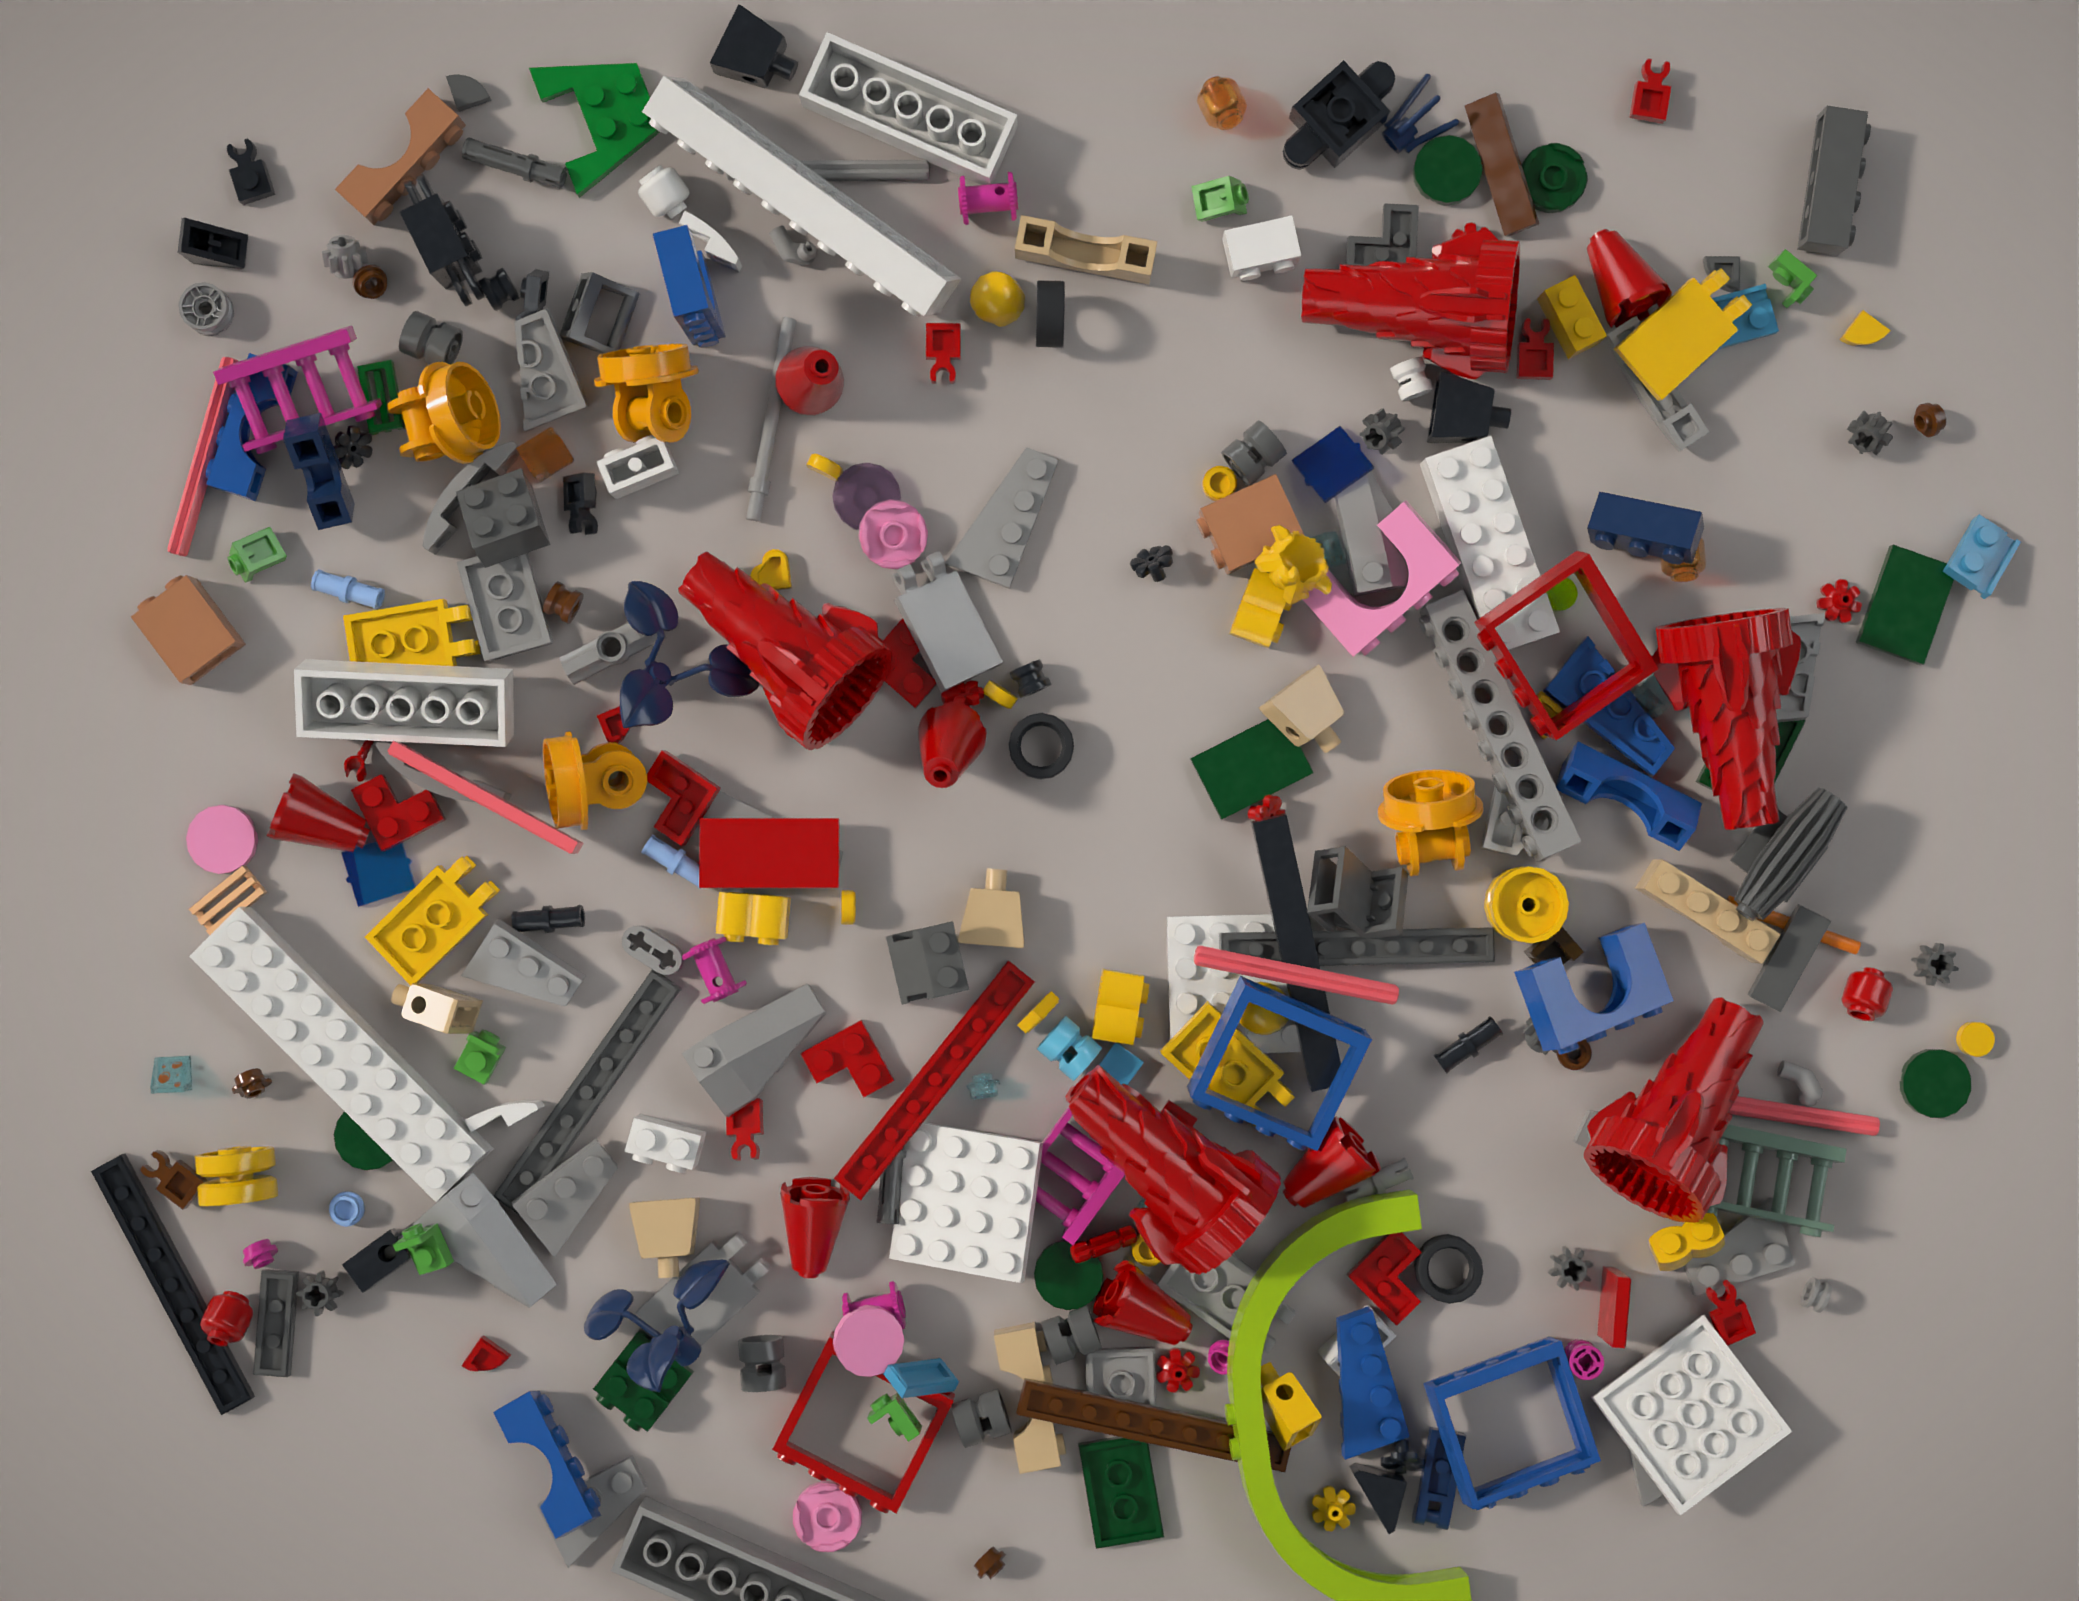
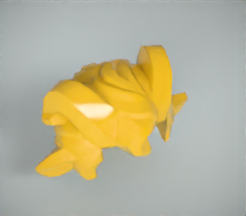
M1281 525L1271 527L1275 542L1271 547L1263 546V551L1256 558L1255 565L1260 572H1269V578L1273 581V584L1279 589L1284 590L1283 600L1289 605H1293L1302 599H1308L1309 591H1312L1314 588L1328 595L1331 592L1332 583L1326 575L1329 571V566L1324 559L1325 555L1323 554L1324 548H1321L1322 544L1316 542L1315 538H1309L1302 533L1300 534L1299 531L1290 533L1287 528Z

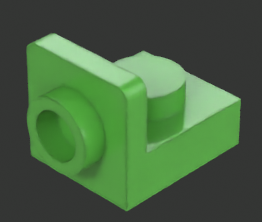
M1226 176L1191 186L1197 220L1203 222L1232 213L1237 215L1247 214L1246 204L1249 201L1247 188L1241 180L1232 176Z
M1786 249L1778 254L1769 264L1768 268L1773 271L1772 275L1779 283L1784 286L1790 285L1794 288L1781 303L1786 308L1795 301L1800 305L1814 290L1810 284L1817 275Z
M267 527L232 542L227 559L234 574L241 575L244 582L247 583L253 579L254 574L285 561L287 555L271 527Z
M482 1029L480 1033L477 1031L469 1033L466 1038L468 1043L454 1069L485 1085L488 1083L506 1047L498 1043L500 1038L497 1035Z
M422 1223L413 1225L402 1231L403 1238L393 1244L395 1251L408 1249L419 1275L445 1268L454 1262L438 1223L424 1228Z
M886 1393L870 1405L873 1409L867 1417L870 1424H873L889 1413L891 1417L888 1418V1422L899 1437L904 1435L909 1442L920 1434L922 1425L898 1393L891 1397Z

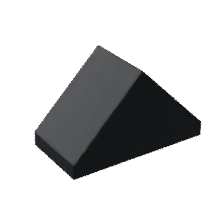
M181 218L177 253L193 264L244 269L248 234L189 218Z
M1353 1463L1349 1466L1387 1533H1393L1396 1529L1407 1486L1405 1478L1401 1474Z

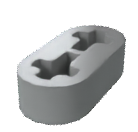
M633 926L628 928L623 934L622 946L624 950L654 971L663 975H671L682 968L684 963L682 950L648 927ZM643 932L645 934L644 942L652 946L650 951L644 947H638L634 950L632 948L634 942L630 939L631 935H639ZM658 950L665 954L670 950L673 951V960L676 961L675 966L668 965L663 968L661 966L663 960L654 954L655 951Z

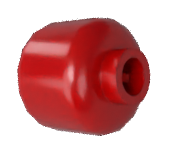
M1865 967L1863 971H1856L1849 975L1841 1001L1851 1017L1871 1022L1886 1013L1892 996L1893 986L1891 982L1884 978L1885 974L1882 971Z
M224 1291L223 1294L213 1296L200 1322L202 1330L208 1335L207 1340L218 1346H227L228 1343L241 1341L253 1318V1309L249 1305L248 1298L237 1292Z

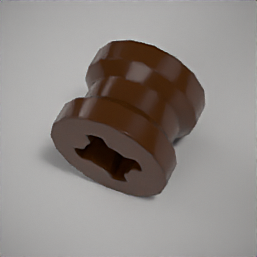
M557 581L546 597L543 612L548 615L556 614L560 616L561 621L570 624L581 606L584 594L577 590L571 592L566 589L563 583Z

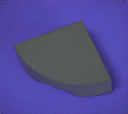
M460 74L446 76L459 112L492 101L486 89L477 80Z
M1705 256L1703 258V265L1707 276L1714 270L1718 271L1720 268L1729 276L1730 280L1720 289L1731 293L1740 291V256Z

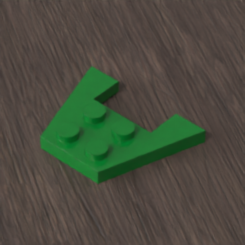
M637 63L529 68L543 103L573 91L577 97L597 150L565 163L579 198L660 133V131L649 124L651 118L642 112L650 99V95Z

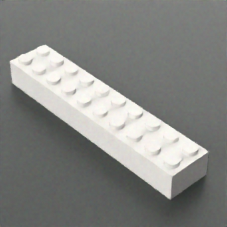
M663 76L642 111L651 118L649 124L664 134H667L669 131L679 138L677 144L681 148L694 155L696 152L707 159L705 164L716 173L723 175L726 172L735 179L733 185L748 195H751L752 192L763 199L761 205L775 215H779L781 212L791 220L789 225L794 230L805 236L810 233L819 240L817 245L823 251L832 256H835L837 253L846 259L845 266L859 276H863L865 273L875 280L873 286L881 293L889 297L894 294L904 301L901 306L910 314L919 317L920 314L928 316L940 313L962 278L685 78Z
M239 906L189 956L435 1202H438L462 1182L494 1149L476 1130L470 1132L464 1121L465 1119L252 907Z

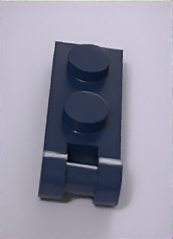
M1430 1427L1424 1456L1425 1468L1421 1472L1416 1503L1412 1513V1523L1424 1525L1427 1522L1436 1524V1528L1448 1530L1457 1485L1438 1428ZM1456 1432L1463 1454L1466 1435ZM1429 1500L1440 1502L1439 1509H1428Z

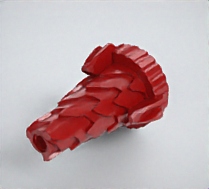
M1482 230L1467 233L1433 245L1432 258L1406 257V263L1378 261L1368 266L1340 264L1339 270L1305 269L1302 291V322L1346 326L1359 331L1376 333L1378 339L1411 341V347L1424 348L1422 355L1424 359L1467 379L1476 380L1485 372L1507 373L1512 353L1517 312L1520 241L1498 240L1491 231Z
M704 552L698 556L697 563L689 570L682 585L678 588L679 594L702 613L707 623L730 643L726 648L752 671L749 675L764 687L763 690L779 726L788 736L794 738L805 749H819L836 739L844 730L851 726L874 699L889 673L888 671L892 664L890 646L878 637V623L860 612L825 603L822 606V614L820 613L816 617L794 598L789 602L770 585L765 583L760 585L740 568L736 567L734 570L726 562L721 561L709 552Z
M1789 608L1733 612L1688 619L1656 627L1658 648L1652 655V658L1659 669L1654 672V675L1676 711L1687 709L1689 706L1693 734L1699 733L1702 759L1710 770L1713 797L1719 796L1724 828L1726 830H1735L1779 822L1774 783L1776 775L1775 745H1780L1776 709H1781L1780 695H1788L1790 692L1801 649L1800 636L1791 630Z
M1723 997L1714 998L1696 1030L1678 1049L1676 1054L1672 1052L1667 1057L1654 1081L1649 1079L1637 1098L1635 1093L1629 1091L1600 1110L1590 1120L1587 1130L1591 1140L1583 1155L1594 1175L1629 1202L1638 1205L1648 1212L1677 1222H1699V1220L1704 1218L1710 1206L1720 1204L1724 1198L1727 1185L1728 1147L1724 1144H1719V1141L1733 1115L1729 1114V1111L1740 1092L1738 1082L1753 1057L1749 1051L1764 1024L1762 1017L1751 1014L1742 1006L1726 1001Z
M1097 1065L1080 1079L1075 1086H1072L1065 1096L1066 1101L1070 1103L1069 1109L1075 1121L1092 1139L1102 1146L1100 1153L1125 1174L1126 1177L1124 1179L1146 1200L1144 1204L1148 1208H1133L1129 1216L1134 1219L1138 1232L1154 1257L1164 1265L1180 1264L1190 1273H1196L1197 1275L1207 1273L1213 1268L1215 1269L1231 1257L1255 1232L1277 1198L1278 1190L1281 1186V1176L1253 1150L1249 1151L1247 1149L1234 1155L1225 1146L1222 1147L1210 1141L1194 1127L1180 1122L1166 1109L1162 1112L1159 1111L1138 1091L1126 1084H1120L1100 1065Z

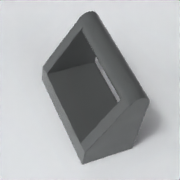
M594 272L581 273L560 331L561 339L602 354L620 350L640 293ZM601 288L624 296L607 346L584 336Z

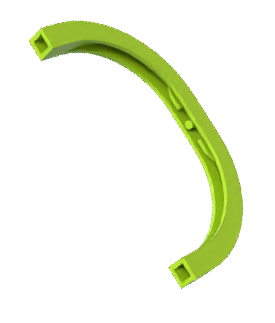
M1410 1189L1375 1194L1347 1201L1312 1217L1292 1231L1274 1248L1251 1279L1240 1301L1232 1325L1228 1346L1227 1379L1230 1403L1224 1406L1228 1426L1233 1425L1234 1438L1229 1439L1232 1460H1238L1242 1485L1249 1505L1263 1532L1290 1568L1309 1585L1335 1601H1472L1469 1576L1460 1566L1412 1574H1382L1347 1565L1317 1548L1289 1519L1280 1501L1270 1462L1260 1376L1265 1340L1278 1307L1301 1276L1320 1260L1338 1249L1367 1238L1422 1229L1418 1195Z

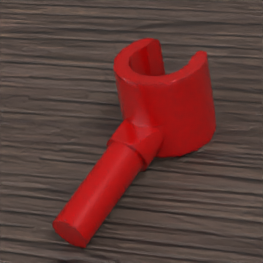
M365 740L357 754L345 760L344 770L346 777L349 776L351 770L358 769L356 774L357 782H361L366 778L365 760L374 741Z

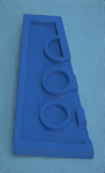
M1369 1306L1336 1317L1338 1361L1340 1363L1339 1393L1341 1394L1342 1412H1340V1426L1343 1435L1341 1452L1345 1460L1410 1437L1373 1310Z

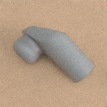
M783 225L776 227L769 233L784 261L799 265H808L814 261L817 249L813 243L809 241L806 244L792 242Z
M1784 1060L1780 1063L1777 1076L1797 1083L1801 1090L1799 1100L1803 1105L1808 1107L1816 1105L1817 1100L1822 1098L1823 1089L1814 1073L1807 1068Z

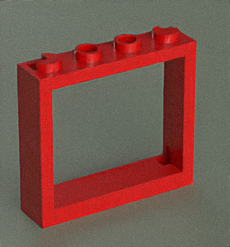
M1575 551L1474 622L1480 631L1477 634L1478 640L1487 651L1492 650L1498 660L1494 663L1496 669L1504 679H1510L1515 687V690L1512 691L1514 698L1521 707H1527L1533 716L1530 719V723L1540 736L1545 735L1556 741L1659 669L1589 553ZM1574 573L1629 664L1550 718L1495 628Z
M832 1331L772 1450L777 1452V1457L787 1464L795 1465L797 1462L807 1467L808 1473L814 1478L821 1481H826L828 1478L840 1484L839 1489L845 1494L852 1497H857L859 1494L871 1500L870 1505L878 1511L888 1513L890 1510L897 1514L954 1402L955 1394L945 1392L916 1396L936 1407L937 1410L894 1494H890L788 1441L832 1354L837 1356L833 1345L835 1332ZM884 1373L876 1375V1377L890 1383Z

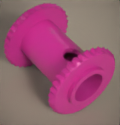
M1007 172L1008 183L965 186V176L959 178L958 197L960 215H963L965 225H969L968 214L1011 210L1012 221L1017 219L1016 210H1019L1017 185L1013 180L1012 172Z
M726 937L712 938L690 948L689 952L682 955L683 960L691 957L694 958L710 996L701 1000L703 1004L710 1001L717 1002L739 992L738 989L747 984L746 980L735 984L718 945L726 942ZM717 977H720L723 980V984L721 986L717 985L716 983Z
M894 1281L889 1282L890 1293L855 1302L851 1301L848 1292L843 1294V1316L864 1305L880 1306L894 1315L902 1329L906 1327V1311L902 1294Z

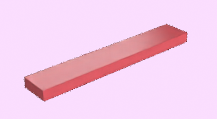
M393 741L387 751L389 755L569 854H578L584 844L401 742Z

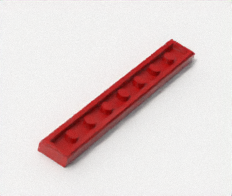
M1009 960L1006 962L837 1173L834 1179L859 1200L863 1199L1035 981Z

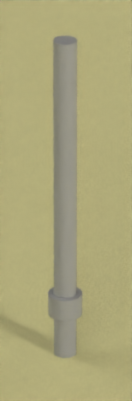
M783 317L755 474L754 477L750 478L748 488L751 496L746 519L760 522L764 497L768 496L771 483L768 480L782 403V399L775 387V375L781 360L791 352L796 319Z

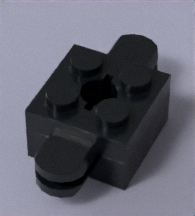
M1343 60L1294 104L1289 119L1298 130L1286 140L1283 148V158L1287 165L1301 170L1309 166L1322 154L1336 168L1386 122L1390 110L1381 100L1391 92L1394 86L1395 73L1392 67L1385 62L1376 61L1357 75Z
M421 174L416 178L426 199L422 200L415 185L409 180L404 183V186L414 205L399 212L429 273L445 289L454 286L461 301L467 307L473 303L463 283L464 280L467 281L477 300L485 298L475 277L476 274L482 272L478 263L479 260L483 259L475 242L470 240L466 232L462 231L467 229V225L459 210L455 209L450 200L444 202L437 193L434 194L424 174Z

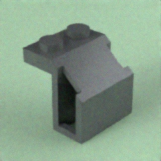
M1346 846L1317 850L1314 853L1307 913L1329 932L1336 933V928L1342 927L1353 929L1361 937L1368 939L1402 935L1409 873L1403 867L1371 871ZM1338 857L1337 865L1330 858Z
M953 921L886 936L902 1005L927 997L932 999L969 990Z

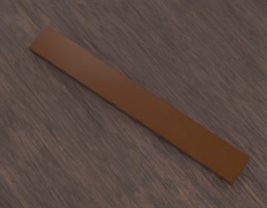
M1024 1378L1016 1411L1017 1415L1238 1462V1460H1232L1229 1439L1234 1438L1233 1425L1228 1426L1225 1421ZM1266 1430L1271 1468L1275 1471L1286 1472L1291 1448L1283 1451L1274 1433Z

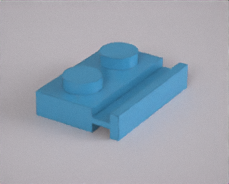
M1766 284L1712 298L1721 310L1736 296L1739 298L1741 295H1745L1752 304L1745 313L1732 322L1738 331L1717 350L1779 332L1772 304L1766 293Z
M1979 514L1972 519L1942 572L1969 590H1976L1981 594V598L1986 599L1994 591L2021 541L2011 539L2007 536L2008 533Z

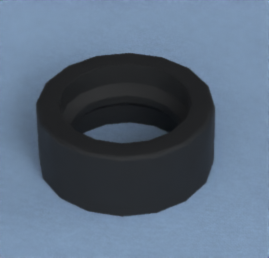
M1037 281L1036 347L1062 348L1064 346V281Z
M1045 713L1032 714L1019 721L1011 732L1008 744L1011 760L1017 769L1026 776L1036 779L1052 778L1064 771L1072 759L1074 750L1072 733L1067 725L1056 716ZM1033 727H1050L1057 732L1061 739V754L1049 766L1039 767L1032 765L1026 761L1022 754V738Z
M1445 1234L1434 1236L1420 1248L1421 1253L1416 1257L1414 1264L1415 1275L1420 1286L1428 1295L1437 1301L1448 1304L1463 1302L1474 1295L1481 1285L1484 1271L1482 1259L1471 1244L1459 1236ZM1441 1249H1456L1464 1254L1468 1261V1277L1457 1288H1440L1433 1283L1429 1276V1262L1433 1255Z

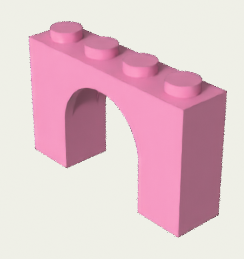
M1407 500L1377 525L1402 553L1407 562L1409 571L1408 583L1404 593L1398 600L1385 606L1365 605L1357 601L1330 571L1326 575L1332 583L1331 592L1326 595L1314 588L1312 591H1309V598L1303 599L1353 657L1360 651L1364 656L1367 655L1380 643L1376 638L1385 629L1392 633L1407 620L1402 614L1412 606L1419 610L1433 597L1429 593L1432 588L1438 583L1445 587L1460 574L1456 568L1461 564V561Z

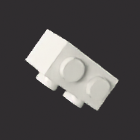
M1293 216L1225 230L1222 240L1231 279L1240 277L1241 281L1252 280L1260 277V272L1274 269V273H1284L1295 268L1294 265L1298 264L1301 258Z
M653 435L638 440L636 442L637 445L625 450L623 448L612 450L604 455L605 458L596 461L609 494L618 499L679 474L667 442H661Z
M639 1114L633 1119L625 1152L633 1154L632 1159L635 1161L652 1164L653 1160L667 1163L666 1169L686 1173L687 1169L693 1170L698 1165L706 1132Z

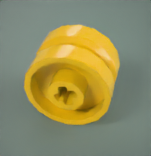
M1529 866L1508 869L1495 877L1486 890L1484 901L1487 921L1494 928L1495 932L1508 940L1525 943L1544 941L1556 934L1567 919L1569 906L1566 889L1559 879L1545 869ZM1525 899L1527 903L1531 904L1530 910H1524L1522 907Z
M237 1146L195 1155L196 1174L202 1177H219L217 1180L204 1182L197 1187L199 1206L234 1205L277 1197V1178L271 1175H254L255 1172L269 1170L276 1165L274 1147Z

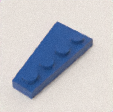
M1586 636L1543 691L1564 708H1567L1614 675L1615 670L1607 659L1601 656L1590 637ZM1628 690L1583 723L1647 774L1654 776L1675 750V747L1651 716L1645 713L1635 700L1636 697L1631 690Z

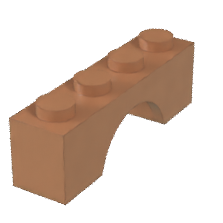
M429 88L405 112L411 130L410 143L405 154L394 164L383 168H368L358 164L335 189L373 225L378 221L385 220L393 211V204L401 196L408 195L404 183L411 180L416 186V177L425 170H431L439 161V154L448 145L455 144L463 134L462 129L466 124L459 115Z

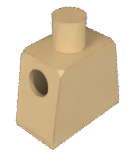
M1319 664L1303 673L1258 707L1297 747L1314 738L1322 751L1327 753L1342 742L1330 725L1344 715V710Z
M987 868L985 889H970L958 936V943L1024 948L1020 892L1006 891L1007 870Z
M412 983L410 987L398 984L393 991L391 999L393 1004L403 1007L401 1013L403 1018L446 1034H468L473 1032L483 1000L436 985Z
M700 1197L629 1203L641 1259L657 1258L658 1278L679 1277L678 1256L692 1255L695 1252Z

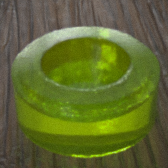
M1569 578L1564 579L1546 592L1552 610L1557 612L1572 607L1578 596L1577 587Z

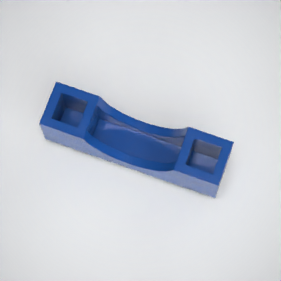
M249 353L247 359L255 357L257 355ZM283 364L284 371L281 373L291 396L298 371L289 365ZM262 371L249 375L251 381L248 384L260 414L268 408L279 405L268 376L264 377ZM236 392V394L233 393L228 401L227 412L229 416L226 425L220 428L217 435L216 443L218 449L215 458L211 459L207 465L206 478L208 480L206 485L256 502L266 468L256 460L251 450L245 452L242 446L249 441L251 427Z
M1577 741L1562 763L1556 783L1558 791L1584 804L1597 798H1608L1626 805L1641 818L1647 829L1648 836L1678 851L1682 849L1697 828L1702 806L1701 802Z
M539 1390L529 1391L493 1413L508 1443L520 1442L533 1445L548 1459L552 1470V1485L540 1509L555 1539L600 1517L601 1514L598 1508L601 1504L595 1491L592 1488L588 1489L582 1478L585 1475L584 1468L576 1456L572 1457L567 1447L569 1438L561 1425H556L551 1415L554 1412L551 1401L545 1394L541 1395Z

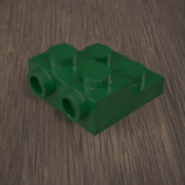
M641 1329L631 1339L593 1390L598 1393L595 1398L603 1407L609 1410L616 1407L625 1414L623 1421L630 1428L638 1432L643 1428L648 1432L694 1371L688 1366L679 1365L674 1360L664 1377L660 1392L651 1391L637 1385L627 1373V1363L632 1353L640 1345L651 1343L652 1340Z

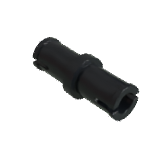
M552 905L543 906L542 910L513 911L512 928L518 932L544 930L545 933H552L558 928L585 926V911L581 905L564 908H553Z
M1489 1016L1488 1019L1468 1033H1460L1457 1041L1440 1053L1435 1054L1434 1057L1447 1074L1471 1055L1473 1058L1478 1056V1051L1498 1036L1503 1035V1032L1494 1019Z

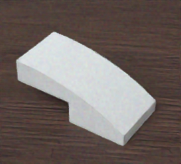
M684 211L679 225H688L694 237L707 242L704 250L708 258L740 272L742 264L726 240L707 223Z
M542 1100L514 1101L494 1106L464 1121L470 1132L485 1126L500 1116L503 1117L509 1127L543 1108L545 1105Z

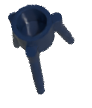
M1428 73L1416 85L1395 115L1384 124L1386 129L1381 134L1386 143L1398 154L1402 150L1409 154L1420 144L1459 124V120L1454 119L1417 138L1414 137L1418 133L1414 124L1440 101L1441 97L1439 95L1434 96L1410 119L1404 117L1400 120L1430 80L1431 75Z

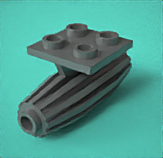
M1819 787L1789 816L1778 810L1779 822L1757 826L1753 829L1730 860L1747 873L1734 898V901L1738 904L1736 910L1750 921H1754L1756 917L1764 920L1783 901L1788 902L1828 849V845L1848 808L1845 803L1831 792Z

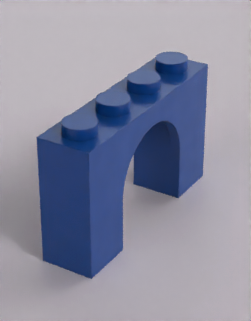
M688 225L653 233L674 318L692 345L698 344L700 348H705L718 344V339L724 338L726 335L706 258L701 250L696 251L691 230Z
M1645 923L1625 926L1598 937L1613 978V990L1610 1000L1598 1013L1588 1010L1577 1000L1560 957L1542 960L1514 972L1543 1051L1557 1050L1559 1054L1574 1051L1579 1048L1577 1042L1584 1039L1587 1042L1602 1039L1607 1036V1029L1614 1027L1615 1030L1630 1027L1635 1024V1017L1642 1015L1643 1018H1649L1663 1012L1661 1006L1674 1001Z

